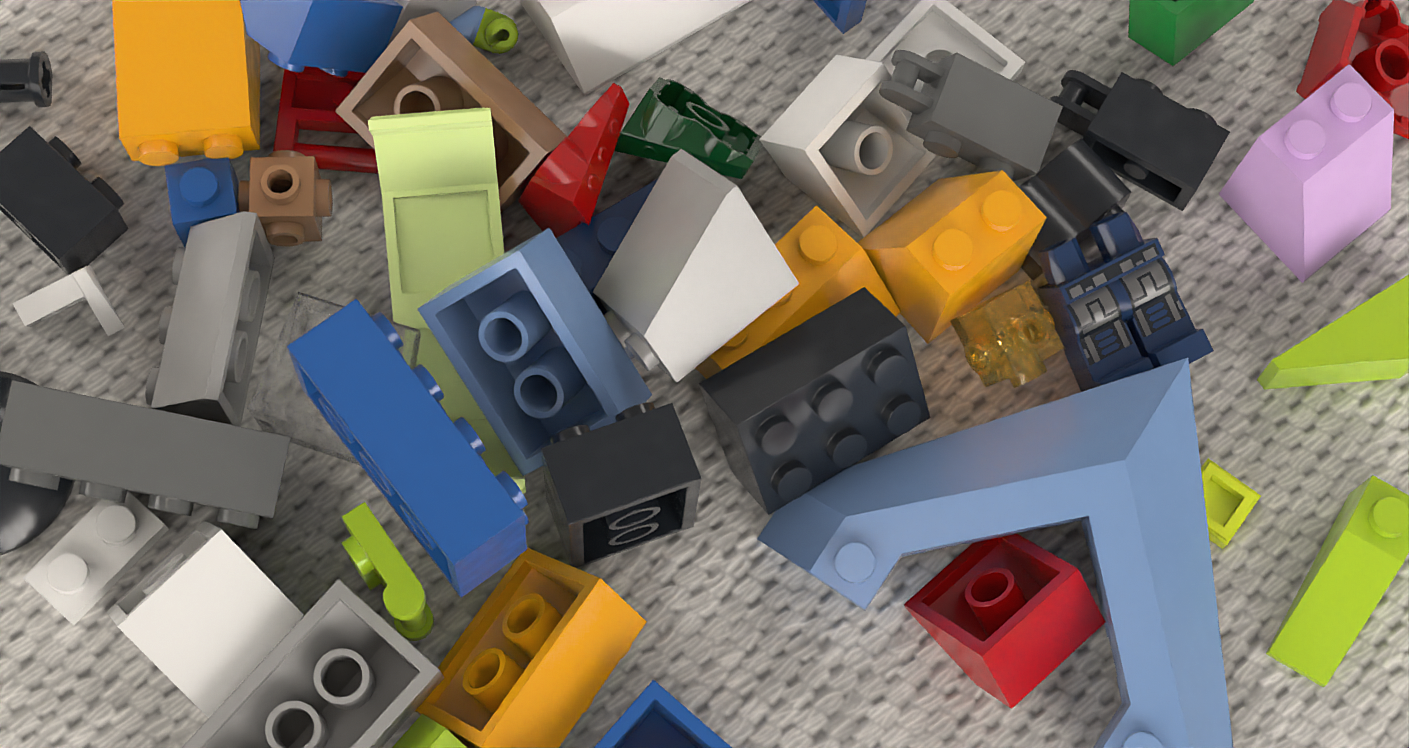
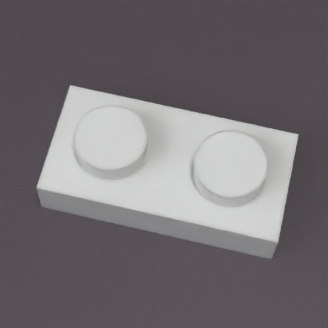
M127 491L125 503L101 499L23 579L70 623L75 625L169 529L129 491Z

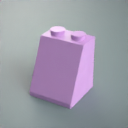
M1349 64L1261 134L1219 192L1224 201L1302 283L1390 211L1394 109Z

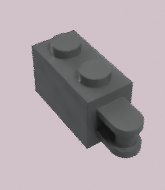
M896 50L894 52L891 63L895 66L890 81L882 82L879 94L884 99L912 112L906 131L923 139V146L928 151L945 158L960 157L976 165L977 174L1003 170L1012 181L1038 174L1063 106L957 52L935 63L911 51ZM917 79L924 82L921 92L914 90Z

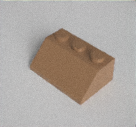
M439 12L409 20L335 111L375 149L373 136L368 126V120L371 117L470 108H491L501 214L522 195L540 166L561 141L567 137Z

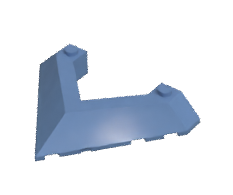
M1188 358L850 466L775 511L757 538L866 611L901 557L1081 521L1097 583L1096 590L1100 608L1106 622L1104 625L1107 637H1109L1122 702L1093 748H1233Z

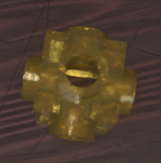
M1029 280L990 297L950 320L964 347L968 364L979 375L985 387L1007 379L1010 380L1013 388L1019 387L1047 372L1048 370L1043 360L1065 348L1055 330L1052 316L1042 306Z

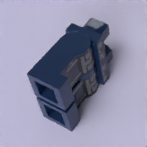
M1127 212L1111 214L1089 227L1101 256L1088 263L1076 237L1063 239L1038 251L1043 273L1048 283L1037 288V292L1043 305L1048 306L1052 324L1081 392L1188 358L1190 364L1214 351L1204 330L1195 329L1177 292L1173 273L1162 258L1165 254L1158 238L1142 239L1138 228Z

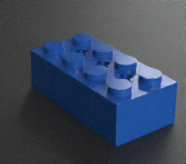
M355 299L287 346L288 352L304 393L462 598L527 550L525 526L529 523V520L523 508L528 505V502L520 488L505 471L494 476L481 457V454L486 451L485 446L471 425L463 417H460L455 422L451 421L439 403L444 398V394L428 370L422 364L413 369L409 367L398 350L403 346V342L389 320L381 312L370 317L360 302Z

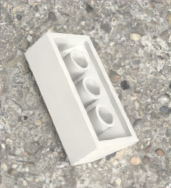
M521 0V5L584 96L751 0Z

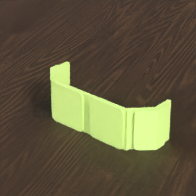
M470 108L371 117L368 120V126L374 140L382 194L393 323L403 342V346L398 350L411 369L422 364L435 379L444 394V398L439 403L451 421L455 422L460 417H463L475 430L486 449L481 454V457L494 476L505 471L514 480L522 493H526L525 475L522 476L418 311L420 306L452 283L504 254L491 108Z

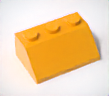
M816 205L775 244L799 284L695 369L707 379L863 287L896 317L901 311L863 247Z
M527 548L526 551L517 557L438 666V669L445 678L415 712L419 715L424 714L445 727L467 748H559L581 715L591 706L595 695L618 662L628 653L632 642L647 621L601 578Z

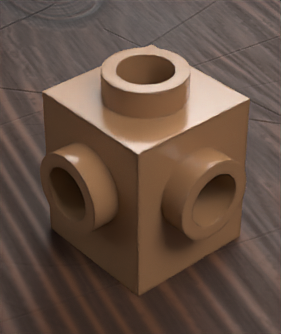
M290 150L275 151L270 153L268 157H250V180H240L239 211L257 213L268 242L272 245L290 247L300 245L303 242L322 241V217L332 216L333 195L331 180L321 179L315 157H305L299 152Z

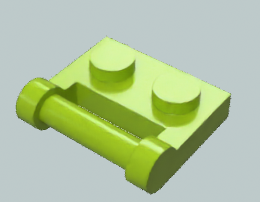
M363 502L342 516L350 537L341 542L349 555L352 565L371 591L380 584L385 589L383 601L388 612L394 617V625L397 632L409 641L422 640L431 633L434 627V616L429 605L426 603L423 587L370 508Z

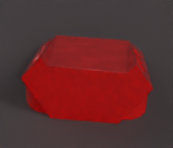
M1332 0L1319 16L1316 35L1296 92L1306 99L1350 64L1394 109L1393 133L1409 139V25L1401 23L1399 10L1392 0H1359L1353 4L1345 0Z
M613 83L596 101L573 131L561 141L540 166L518 200L542 231L550 228L555 238L580 225L581 222L587 225L590 224L630 105L621 86Z

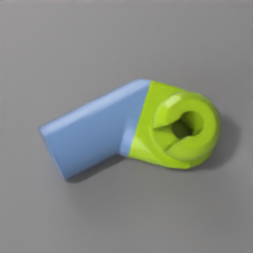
M473 6L449 22L473 46L492 53H506L514 48L518 41L517 25L511 18L481 6Z

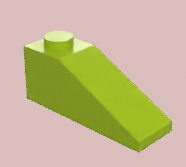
M1409 274L1272 359L1257 378V381L1265 390L1398 379L1409 373Z
M1374 475L1349 493L1266 652L1268 656L1322 687L1327 685L1409 553V495Z

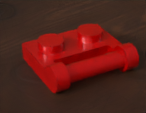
M305 66L303 72H293L284 69L273 152L290 150L299 152L305 157L314 156L320 170L379 174L375 149L298 143L299 129L358 134L335 111L366 73L349 71L346 77H340L327 73L318 67Z

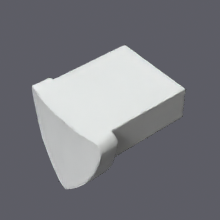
M85 266L12 303L25 327H32L86 299L108 336L125 328L100 286L91 266Z

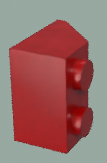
M1019 534L972 543L904 604L911 615L977 686L1011 709L1106 623L1079 569Z

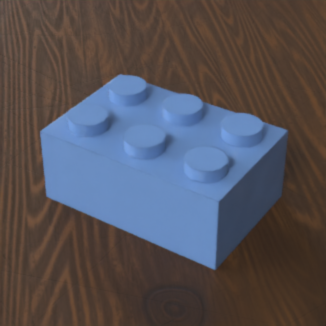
M550 228L452 283L418 308L421 316L522 476L543 466L541 448L551 445L550 440L557 433L579 425H588L592 431L615 423L617 414L634 405L645 403L652 396V393Z

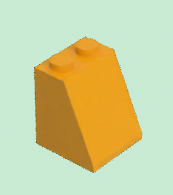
M112 0L119 139L131 160L140 161L151 166H165L177 162L179 157L205 155L210 159L229 158L230 160L240 157L243 151L260 150V44L247 35L240 0Z
M1003 170L948 177L936 180L857 243L863 247L900 309V314L929 344L1020 270L1047 217Z

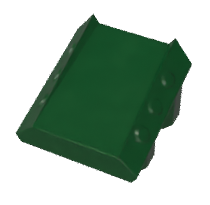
M659 77L649 88L621 131L614 151L668 163L671 156L682 149L720 175L743 179L763 144L759 140L762 136L755 133L741 121L710 107L702 97L683 84Z

